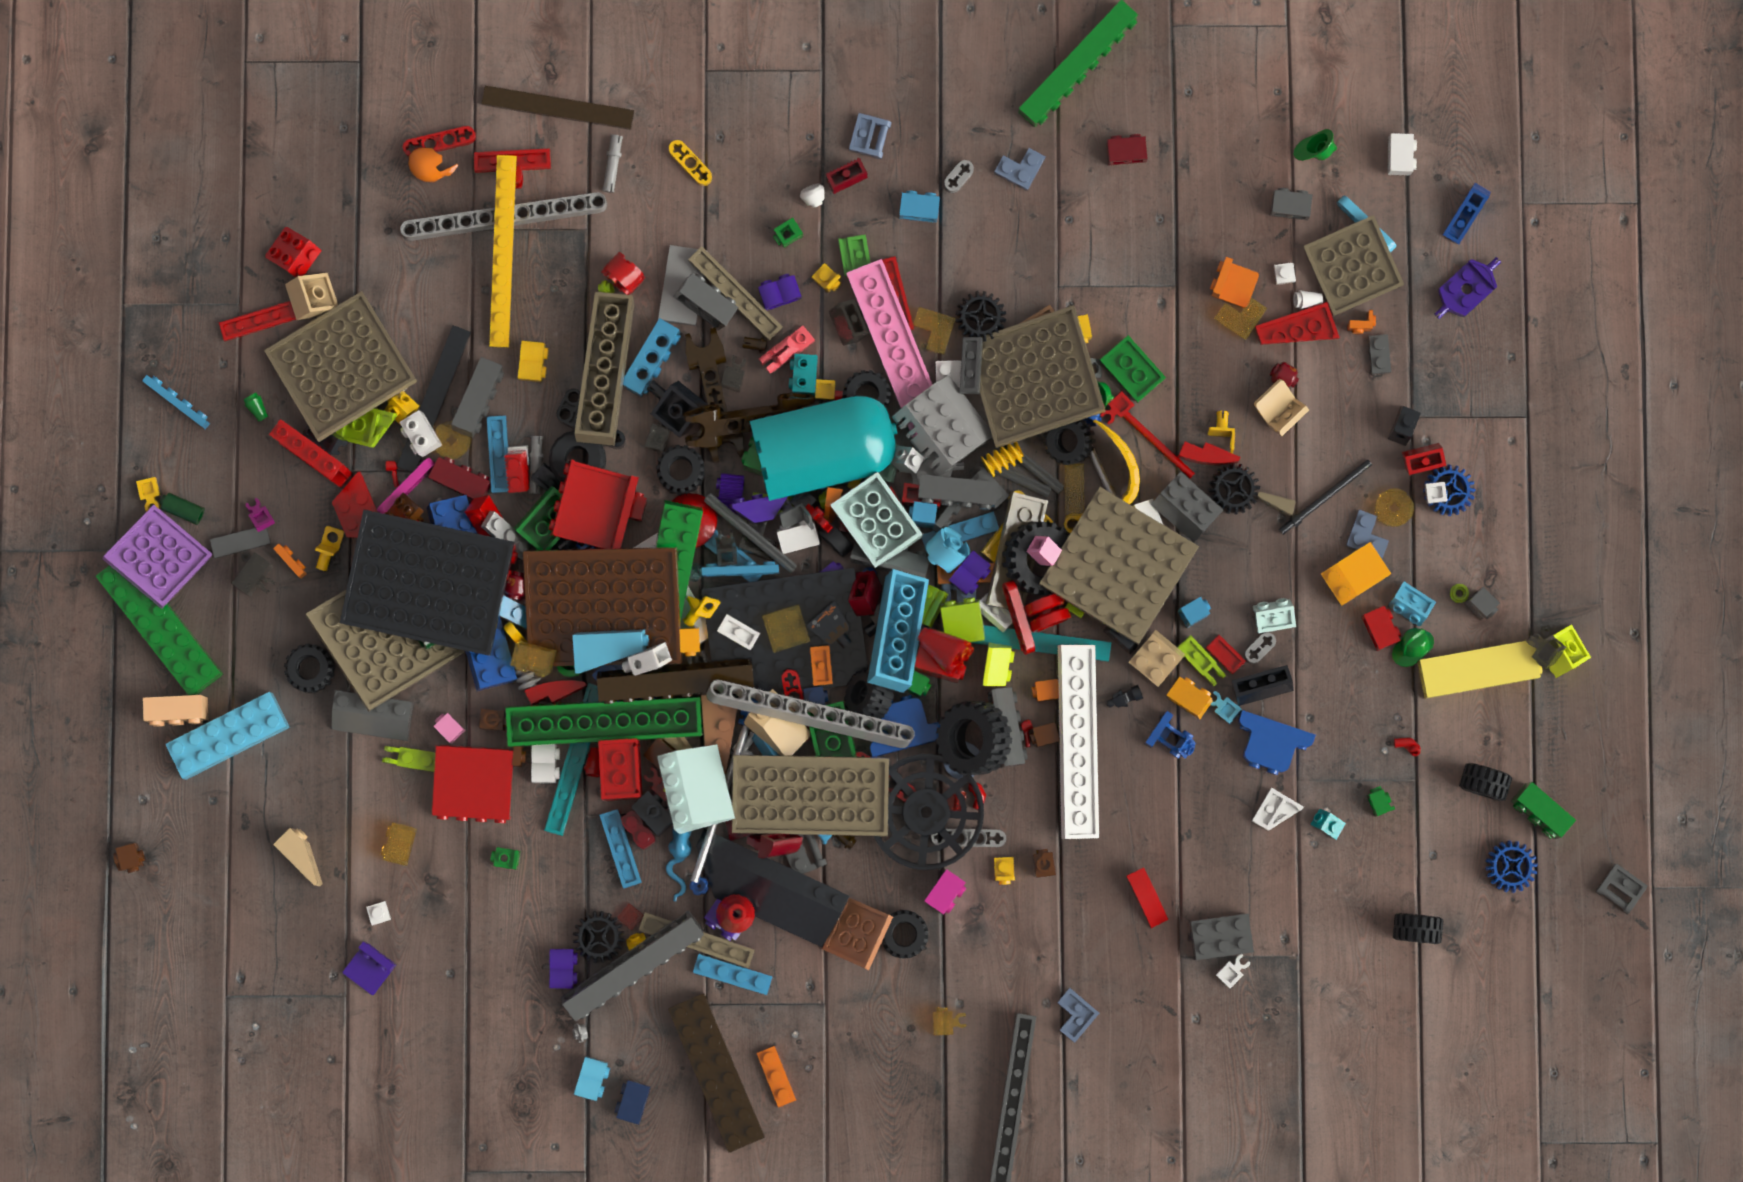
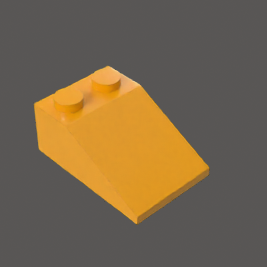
M1369 542L1322 572L1321 575L1341 606L1391 575V572L1372 543Z

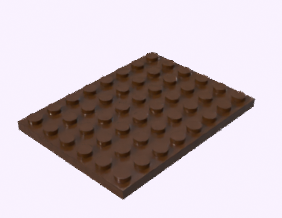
M677 547L523 551L529 667L575 666L572 635L576 632L645 629V634H648L649 645L646 646V649L665 642L672 659L667 664L682 663V653H680L681 626ZM628 657L605 665H622L623 662L628 661Z

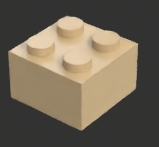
M1155 630L1129 663L1159 687L1185 654Z

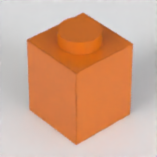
M1058 679L1038 681L1034 683L1035 687H1031L1032 697L1036 698L1037 702L1059 699Z

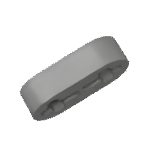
M968 160L959 162L946 177L945 189L950 193L959 191L972 176L973 164ZM961 166H969V173L964 172L962 176L959 175L962 171ZM956 177L959 178L956 182L957 187L952 186L950 188L949 180L954 181Z
M1269 632L1260 635L1246 649L1244 654L1246 661L1252 664L1259 662L1275 646V636ZM1270 637L1271 646L1267 644L1262 648L1260 646L1264 642L1262 638ZM1258 648L1260 650L1257 653L1258 658L1250 659L1249 651L1253 652Z

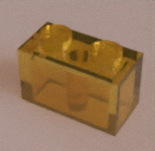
M518 641L515 644L511 666H515V669L518 671L527 672L529 670L533 671L536 676L545 677V675L552 673L557 650Z
M392 822V826H388L386 831L388 841L386 845L383 844L381 850L382 860L407 866L417 829Z

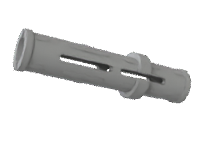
M611 135L609 151L606 153L608 158L603 192L614 193L618 162L622 155L620 150L623 136Z
M531 436V451L528 453V457H530L529 494H541V486L531 479V475L541 466L542 458H544V454H542V436Z

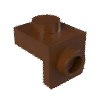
M504 747V749H513L512 766L522 767V763L526 761V751H523V747Z

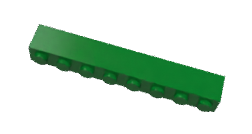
M1120 0L1020 106L1018 113L1033 127H1036L1038 124L1042 125L1048 118L1047 114L1051 110L1054 112L1061 105L1059 101L1063 97H1069L1074 91L1072 87L1076 83L1081 84L1087 77L1085 74L1088 70L1093 71L1099 64L1098 60L1102 56L1106 57L1111 52V46L1115 42L1118 44L1125 35L1123 33L1127 29L1131 30L1137 24L1138 14L1123 0Z

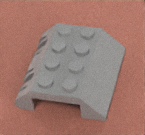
M949 375L934 383L892 416L897 424L906 418L899 425L900 429L906 428L911 422L915 427L907 433L906 437L909 439L917 433L910 442L920 454L929 448L922 455L924 460L932 456L934 452L936 453L938 458L929 465L933 469L939 463L941 464L933 471L936 476H942L957 462L993 438L989 426L965 395L960 393L959 387Z

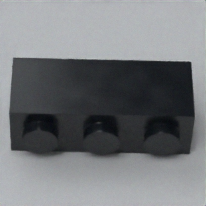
M1288 665L1232 680V688L1238 706L1294 691Z

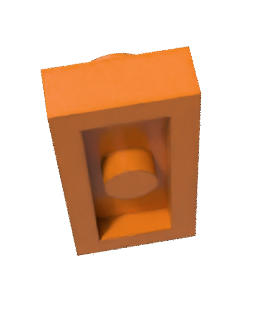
M278 544L273 548L299 578L302 579L307 574L304 571L305 565L299 559L297 561L291 556L293 552L287 545L283 547L281 544Z
M829 645L810 647L813 686L833 684Z

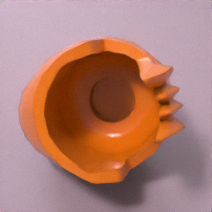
M427 147L413 150L408 160L411 173L417 179L429 183L436 182L445 176H450L458 166V164H455L443 171H439L436 166L442 163V155L435 152L433 148Z

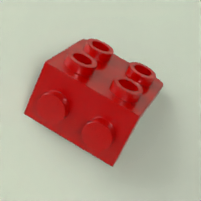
M285 227L265 257L296 278L306 274L322 250L309 239L289 227Z

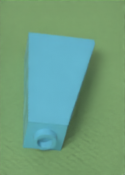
M645 629L576 632L572 635L575 674L644 651L646 646L649 645L648 634H645Z

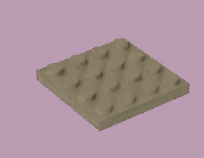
M1374 215L1303 246L1334 316L1404 285Z

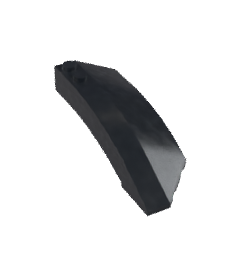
M706 829L703 830L696 845L698 854L707 833ZM717 834L713 836L703 868L709 880L714 898L722 901L730 895L746 897L754 907L755 917L823 947L841 916L849 895L774 860L759 858L758 853Z

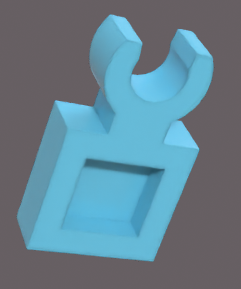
M1214 691L1213 694L1217 696V700L1212 702L1210 706L1218 707L1215 713L1228 724H1231L1242 709L1228 697L1223 701L1220 694Z

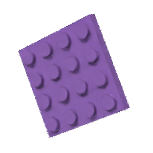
M153 505L103 556V560L162 609L213 554Z

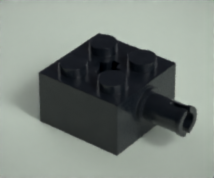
M653 380L646 389L659 399V402L650 414L679 438L687 434L694 425V423L685 421L683 413L708 405L680 381L671 384L666 391Z
M647 791L631 807L653 832L660 836L673 824L670 809L668 806L664 808L660 804L663 800L655 792L651 794Z

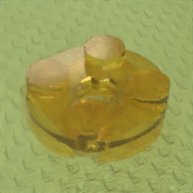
M447 421L436 427L435 433L442 446L435 450L443 458L446 456L456 460L461 458L470 449L471 437L453 431L451 428L452 421ZM451 435L457 439V442H454L452 446L449 442H446Z
M1392 488L1386 490L1375 502L1377 519L1386 526L1399 527L1404 525L1413 515V501L1401 489ZM1393 503H1396V506L1399 507V510H1396L1395 513H1392V510L1389 509V506H1392Z

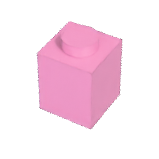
M1035 536L1026 552L1040 565L1053 566L1062 550L1049 537Z
M449 713L446 715L441 714L435 720L436 724L434 727L451 744L465 731Z

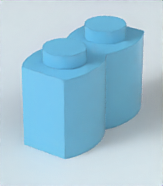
M586 1056L574 1095L597 1101L598 1097L602 1098L605 1089L602 1086L603 1079L608 1078L610 1068L607 1067L608 1063Z

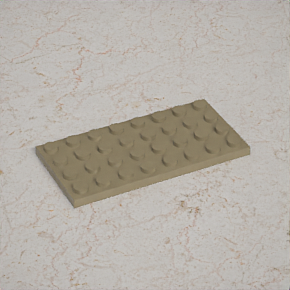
M733 755L732 807L735 819H732V833L888 836L889 758Z

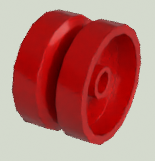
M1055 594L1047 595L1023 607L1026 617L1039 616L1029 623L1032 633L1055 626L1071 618L1068 608L1055 609L1064 604V599Z

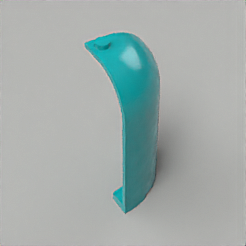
M848 397L750 421L769 501L872 476L884 470L892 462L896 453L894 437L897 434L896 425L891 423L885 406L869 397Z

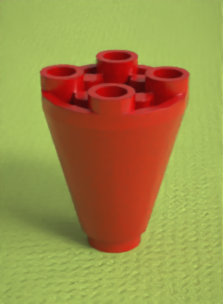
M925 627L917 639L921 646L949 675L959 674L964 668L963 662L966 657H970L974 651V647L971 646L969 641L932 628L928 629Z
M730 895L719 903L716 910V918L719 925L725 931L741 933L752 925L755 918V910L752 903L746 897ZM734 910L740 911V916L738 918H735L733 916Z

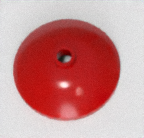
M688 493L674 498L671 502L702 507L703 514L696 548L708 542L713 536L717 527V512L704 502V496Z

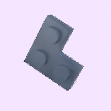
M1029 148L1019 164L1003 155L994 174L1028 191L1045 160V156Z
M1358 510L1346 546L1358 550L1371 542L1383 559L1389 541L1371 534L1377 516Z
M1069 988L1057 1002L1072 1015L1060 1031L1075 1043L1098 1016L1099 1012Z

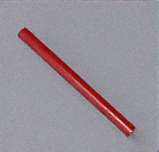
M1127 412L1123 416L1188 478L1195 474L1132 414Z

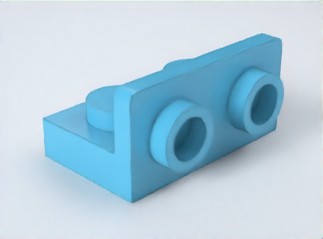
M1403 582L1388 607L1407 618L1411 623L1421 626L1436 602L1411 585Z

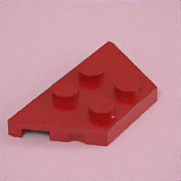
M361 471L355 474L332 501L347 538H358L363 509L378 512Z

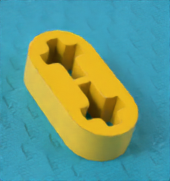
M511 621L503 626L504 630L519 648L527 643L526 639Z

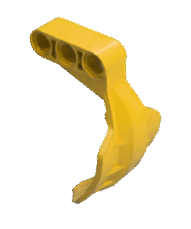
M1094 419L1093 422L1108 434L1120 449L1129 468L1128 487L1121 500L1131 504L1137 496L1140 482L1139 469L1135 457L1128 445L1117 433ZM1072 513L1065 517L1064 527L1066 531L1071 533L1074 529L1067 525L1068 520L1076 519L1079 521L1082 514Z

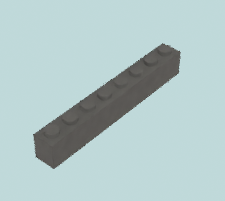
M688 910L561 996L562 1005L575 1022L579 1019H584L589 1015L590 1011L602 1007L608 999L618 996L627 986H633L639 978L651 974L654 968L667 963L670 957L682 953L691 943L698 942L704 935L702 927Z

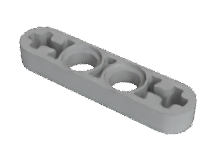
M946 829V830H947L948 832H952V833H951V836H952L957 829ZM963 829L961 833L965 839L962 843H958L960 847H965L969 843L975 829ZM981 829L980 833L984 836V840L980 844L975 843L973 847H1001L1006 842V835L1001 830ZM986 832L990 833L989 837H994L996 833H999L1003 840L999 844H996L994 840H989L990 844H986ZM938 833L931 835V841L936 846L941 844L938 843L937 839H934V836Z

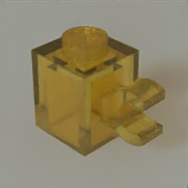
M948 1007L936 1008L937 1012H932L934 1036L953 1035V1027H966V1024H960L958 1021L960 1017L966 1016L965 1013H959L953 1019L952 1011H948Z

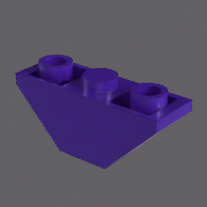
M763 494L751 496L752 499L747 501L744 498L734 499L733 503L728 504V506L750 523H758L774 519L787 497L769 501L768 496L763 497Z

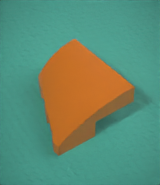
M827 488L824 518L830 523L834 521L837 515L830 505L843 496V489Z

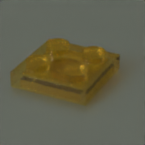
M799 604L762 615L773 653L810 642Z

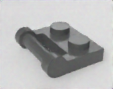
M798 834L803 839H807L816 863L810 864L803 844H801L800 849L796 853L786 854L791 868L805 874L827 865L826 859H823L814 835Z
M1614 864L1595 892L1599 895H1604L1621 907L1623 912L1629 914L1648 886L1618 864ZM1611 884L1631 898L1630 901L1627 903L1607 889L1608 885Z

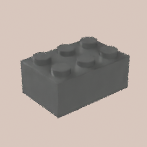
M692 273L688 276L673 296L717 330L725 327L739 308L735 305L736 302L730 297L725 298L720 294L721 291L717 287L709 286L699 274L694 275Z
M1182 472L1171 481L1151 504L1193 543L1223 511L1219 505Z
M1249 914L1189 922L1194 960L1254 952Z

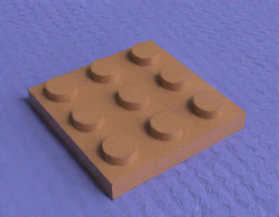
M849 898L822 949L869 970L893 917Z

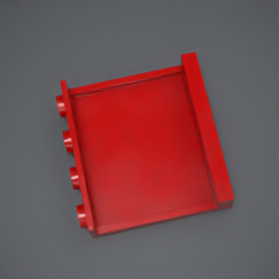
M281 419L269 434L280 445L340 488H342L352 474L344 464Z
M570 460L569 463L565 464L563 474L566 477L559 486L560 500H556L553 511L556 512L555 519L550 521L549 530H551V535L601 549L621 548L639 477L627 476Z
M437 745L432 815L442 820H448V816L456 817V820L459 821L475 818L476 822H487V819H495V823H506V820H510L513 749Z

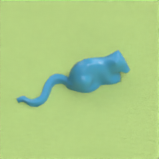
M674 826L672 828L673 839L668 845V849L674 859L667 863L666 872L681 886L680 892L673 897V901H677V897L685 893L686 884L673 872L672 868L674 864L681 863L690 855L692 847L689 837L692 831L679 834L674 830Z

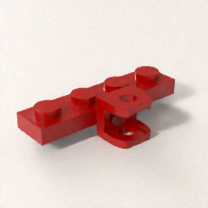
M550 148L474 152L475 173L496 172L497 155L517 156L515 189H521L523 186V170L551 169Z

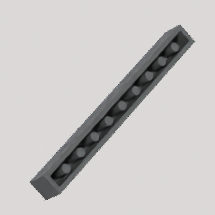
M1016 1013L989 1182H1010L1036 1016Z

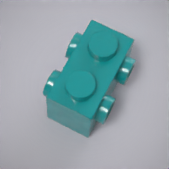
M795 354L794 359L790 360V370H794L793 378L789 377V389H792V392L808 393L815 396L818 355Z

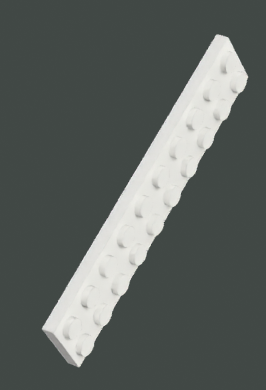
M1058 645L1062 839L1099 838L1095 645Z

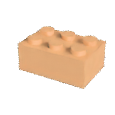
M203 695L143 698L144 721L148 722L149 725H153V727L165 726V723H169L172 726L184 725V722L192 725H201L203 721H209L208 698Z

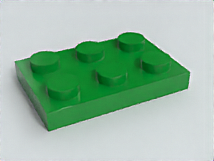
M1129 335L1099 360L1136 403L1140 402L1166 379L1164 374Z

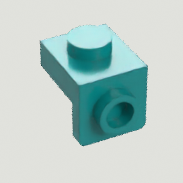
M1323 809L1318 810L1311 822V826L1321 830L1337 840L1346 824L1332 813Z

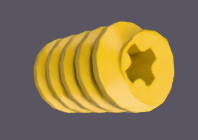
M1017 441L1013 443L1014 446L1011 444L1006 445L1007 450L1003 446L1000 447V453L997 450H993V457L987 453L986 460L981 456L986 470L993 477H995V470L1000 474L1002 473L1001 467L1009 470V463L1015 467V460L1023 463L1022 457L1024 455Z

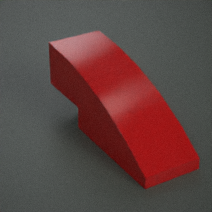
M1185 441L1178 455V458L1188 462L1213 466L1235 464L1241 458L1207 442L1204 443L1203 448H1200Z
M560 680L536 685L524 691L531 705H535L547 698H550L554 704L586 688L587 684L582 681Z
M1143 867L1127 875L1126 878L1150 927L1153 928L1167 921L1168 917L1145 868Z

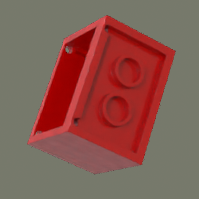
M920 644L914 670L921 674L958 683L959 679L963 680L967 666H964L959 674L949 675Z
M638 739L598 741L601 799L603 801L640 799L643 796L640 741Z

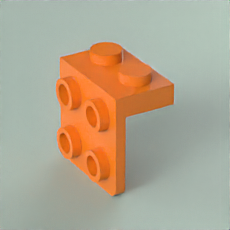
M1226 257L1224 262L1220 260L1217 272L1220 273L1218 278H1214L1210 289L1213 292L1211 296L1246 308L1249 305L1259 274L1233 264V259Z

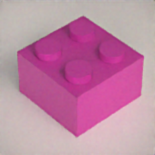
M946 869L924 902L942 915L945 912L949 914L955 906V903H953L955 897L960 898L966 890V887H964L966 882Z

